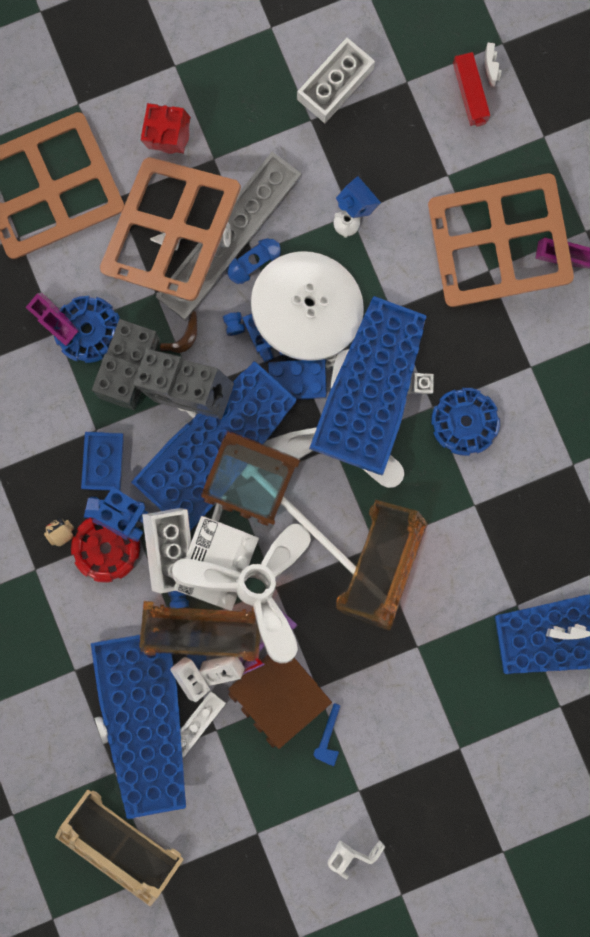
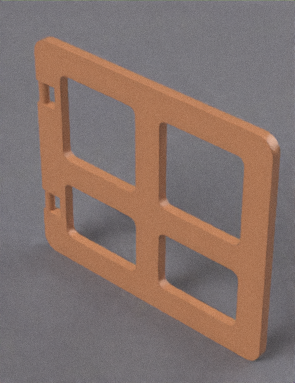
M76 112L0 145V161L20 152H25L39 182V188L5 203L0 202V240L9 258H20L122 213L125 205L84 114ZM75 129L81 138L91 165L54 181L51 179L39 152L38 145ZM98 179L106 194L108 203L70 219L60 199V195L91 180ZM43 201L48 202L55 218L56 226L23 241H17L8 220L9 216ZM8 228L11 235L7 239H5L2 230Z
M148 157L144 159L101 262V273L181 299L194 301L200 293L240 193V183L235 179ZM154 173L186 181V186L172 219H165L138 211L148 183ZM202 186L224 192L211 227L208 230L186 224L199 188ZM132 225L142 226L166 234L152 270L149 272L117 263ZM181 238L203 244L187 283L165 277L174 250ZM121 269L129 271L127 276L120 275ZM170 285H177V291L170 290Z
M547 173L433 197L429 200L428 208L446 304L449 307L463 306L572 283L574 273L554 175ZM535 190L544 191L548 211L547 217L511 225L505 224L501 205L503 197ZM483 201L488 203L492 225L490 229L453 237L449 235L445 216L446 209ZM442 218L444 228L437 229L436 220ZM548 231L551 232L558 263V272L517 280L514 275L509 240ZM494 243L502 282L497 285L460 291L452 255L453 251ZM447 275L453 276L454 285L447 286Z

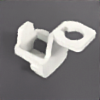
M340 840L327 864L332 871L347 880L349 876L344 871L354 857L368 864H373L379 858L385 845L379 840L368 857L351 849L349 845Z

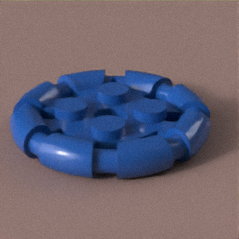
M79 296L71 299L72 302L67 305L64 304L60 312L72 322L79 332L72 339L73 342L67 346L54 336L57 346L61 347V352L74 361L82 360L85 363L100 361L107 354L120 317L112 309L113 306L102 298ZM93 305L94 311L87 310L88 306ZM77 307L79 311L72 315L71 311ZM106 313L109 317L104 320L101 315ZM57 321V324H56L55 329H60L61 327H57V325H58V321ZM85 324L92 325L90 333L82 332V327ZM106 329L112 330L111 336L106 335ZM102 343L104 347L98 351L95 346ZM80 347L86 349V353H80Z
M467 387L457 391L455 389L451 390L439 399L438 406H435L431 419V424L434 425L435 430L433 433L437 441L444 448L447 447L452 450L451 452L454 454L470 456L471 453H481L493 444L492 440L499 433L500 418L497 415V406L488 395L481 394L480 390ZM464 397L465 402L458 403V398ZM476 399L482 402L480 407L473 404ZM446 406L452 408L449 413L443 411ZM486 413L490 414L491 420L485 419ZM468 416L471 419V425L463 426L461 418ZM447 422L448 429L442 430L441 423ZM483 429L488 431L486 437L481 435ZM452 435L455 439H459L456 444L450 441ZM474 439V445L468 446L467 441Z

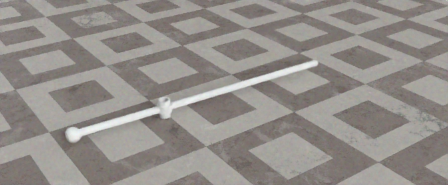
M178 408V410L180 411H186L192 418H194L195 415L198 414L195 412ZM248 464L241 474L247 480L251 476L254 477L275 498L278 490L258 472L257 469L259 467ZM283 496L281 505L390 611L395 612L397 610L396 605Z

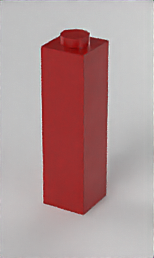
M471 52L455 56L453 66L470 126L476 125L477 127L485 125L490 118V112L474 54Z

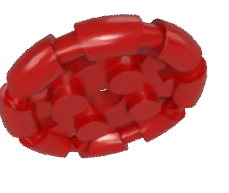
M93 518L86 519L77 528L78 532L75 537L73 536L71 543L72 556L74 555L76 561L74 564L84 576H89L94 579L93 581L101 583L113 582L114 579H122L127 576L135 567L133 565L136 559H139L140 540L137 542L129 538L130 543L125 545L124 539L105 527L96 530L95 525L97 524L93 522ZM85 534L90 536L87 539V543L82 541ZM107 542L111 545V551L104 554L101 551V546ZM87 551L89 558L83 559L81 553ZM124 553L130 555L127 562L121 560ZM94 564L100 566L98 572L92 569ZM116 566L117 571L110 572L109 567Z

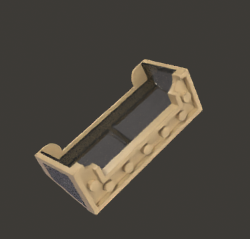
M87 790L62 823L55 838L144 903L151 906L184 859L177 850L173 848L171 850L163 849L102 805V797L97 792Z

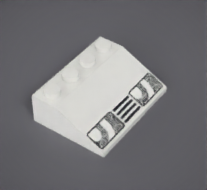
M201 516L185 559L212 563L241 573L249 566L259 538ZM177 582L173 589L232 611L237 598L236 592L197 589L180 585Z

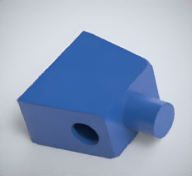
M359 176L353 179L336 197L339 208L346 211L352 218L369 216L381 204Z

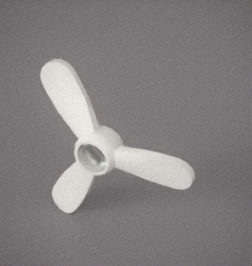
M349 349L341 351L334 360L331 388ZM316 428L290 432L267 440L264 445L300 459L313 451L309 448ZM391 455L382 476L363 469L378 483L388 488L399 485L404 477L402 465Z
M300 524L288 526L271 545L261 565L252 564L247 566L241 573L212 563L188 558L175 562L172 568V576L178 584L204 590L236 592L239 599L254 607L259 633L268 655L273 661L288 663L296 656L298 650L296 639L287 619L272 599V595L276 587L275 578L289 568L309 546L311 541L310 533L304 526ZM248 578H257L265 584L266 589L262 594H256L248 590L244 582Z

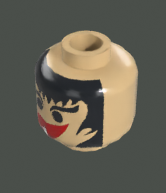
M57 518L46 526L44 535L52 546H62L73 538L72 530H74V527L69 520L64 521L62 518Z

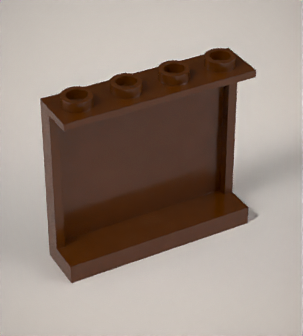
M266 655L261 660L265 665L244 674L241 679L228 688L230 691L228 695L235 703L238 701L243 706L241 711L247 718L251 716L254 719L255 723L253 725L260 733L262 731L265 732L268 736L266 738L267 742L273 748L276 746L280 749L332 704V701L295 657L288 663H278L273 661L269 655Z

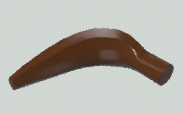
M195 311L190 315L182 338L175 343H161V351L182 353L193 346L197 336V315Z

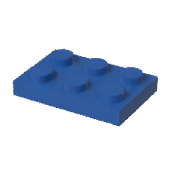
M325 359L269 362V374L297 400L327 398Z
M85 432L81 489L110 491L114 487L121 491L123 433Z

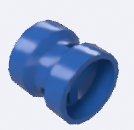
M234 312L223 316V321L228 326L226 328L227 336H234L245 332L244 325L241 324V312Z
M179 591L168 592V596L171 598L169 603L170 609L189 607V601L186 599L187 594Z

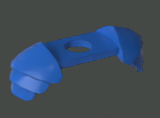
M262 239L258 241L259 244L243 256L238 259L234 258L228 267L229 279L236 284H243L245 281H249V274L269 260L273 261L280 257L281 248L279 242L274 239ZM250 255H258L260 258L259 262L251 264L248 260Z

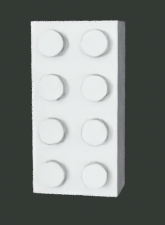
M346 38L297 91V100L321 121L326 123L372 73L375 61L349 38Z
M176 508L142 514L152 591L157 593L176 591L173 590L176 581L172 576V568L176 561L185 559L191 544L187 509Z

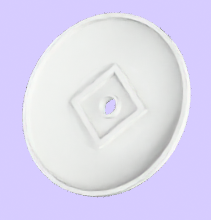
M293 252L278 257L262 270L252 290L251 312L258 331L274 349L295 359L307 361L322 360L340 353L353 341L363 320V299L355 279L341 264L322 254ZM307 298L312 299L314 306H307L304 300Z

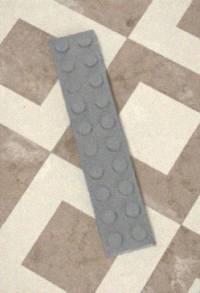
M271 152L241 189L228 220L231 229L230 246L221 247L220 244L218 245L198 297L194 301H188L159 292L156 295V299L186 321L225 273L232 260L237 258L302 174L274 152ZM197 244L171 279L184 283L189 281L203 244ZM171 284L169 289L177 291L178 286Z

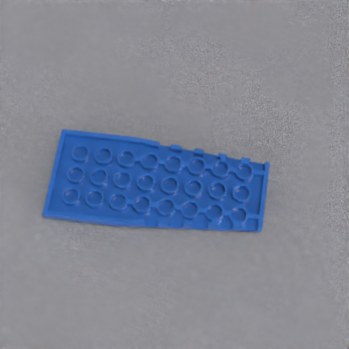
M375 296L372 298L329 392L309 448L310 450L381 476L384 474L402 421L426 315Z
M255 361L233 381L234 386L222 419L199 413L195 415L189 423L162 447L131 482L161 511L176 508L187 509L190 531L199 523L201 516L204 517L214 506L204 502L201 493L226 431L234 432L264 444L297 401L294 396ZM225 455L210 489V494L221 498L249 463Z
M590 594L495 616L504 674L590 669V636L580 639H558L546 636L547 630L554 629V626L566 629L565 633H567L568 627H574L575 624L587 627L586 631L590 632Z
M168 630L90 643L99 703L108 732L107 737L126 818L131 819L185 809L186 797L176 678L170 670L174 665Z

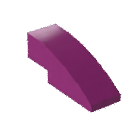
M543 238L538 241L535 259L558 264L552 239ZM568 242L572 267L590 269V248Z
M37 293L26 306L38 318L37 321L65 346L79 332L72 322L43 293ZM57 321H58L57 327H61L60 329H55L56 324H57Z

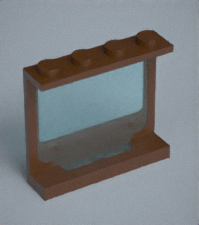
M227 430L202 490L201 497L204 498L203 501L214 505L216 502L221 504L224 510L232 512L234 509L239 511L240 515L250 519L251 516L257 518V522L268 526L269 523L274 525V518L294 469L299 465L300 459Z

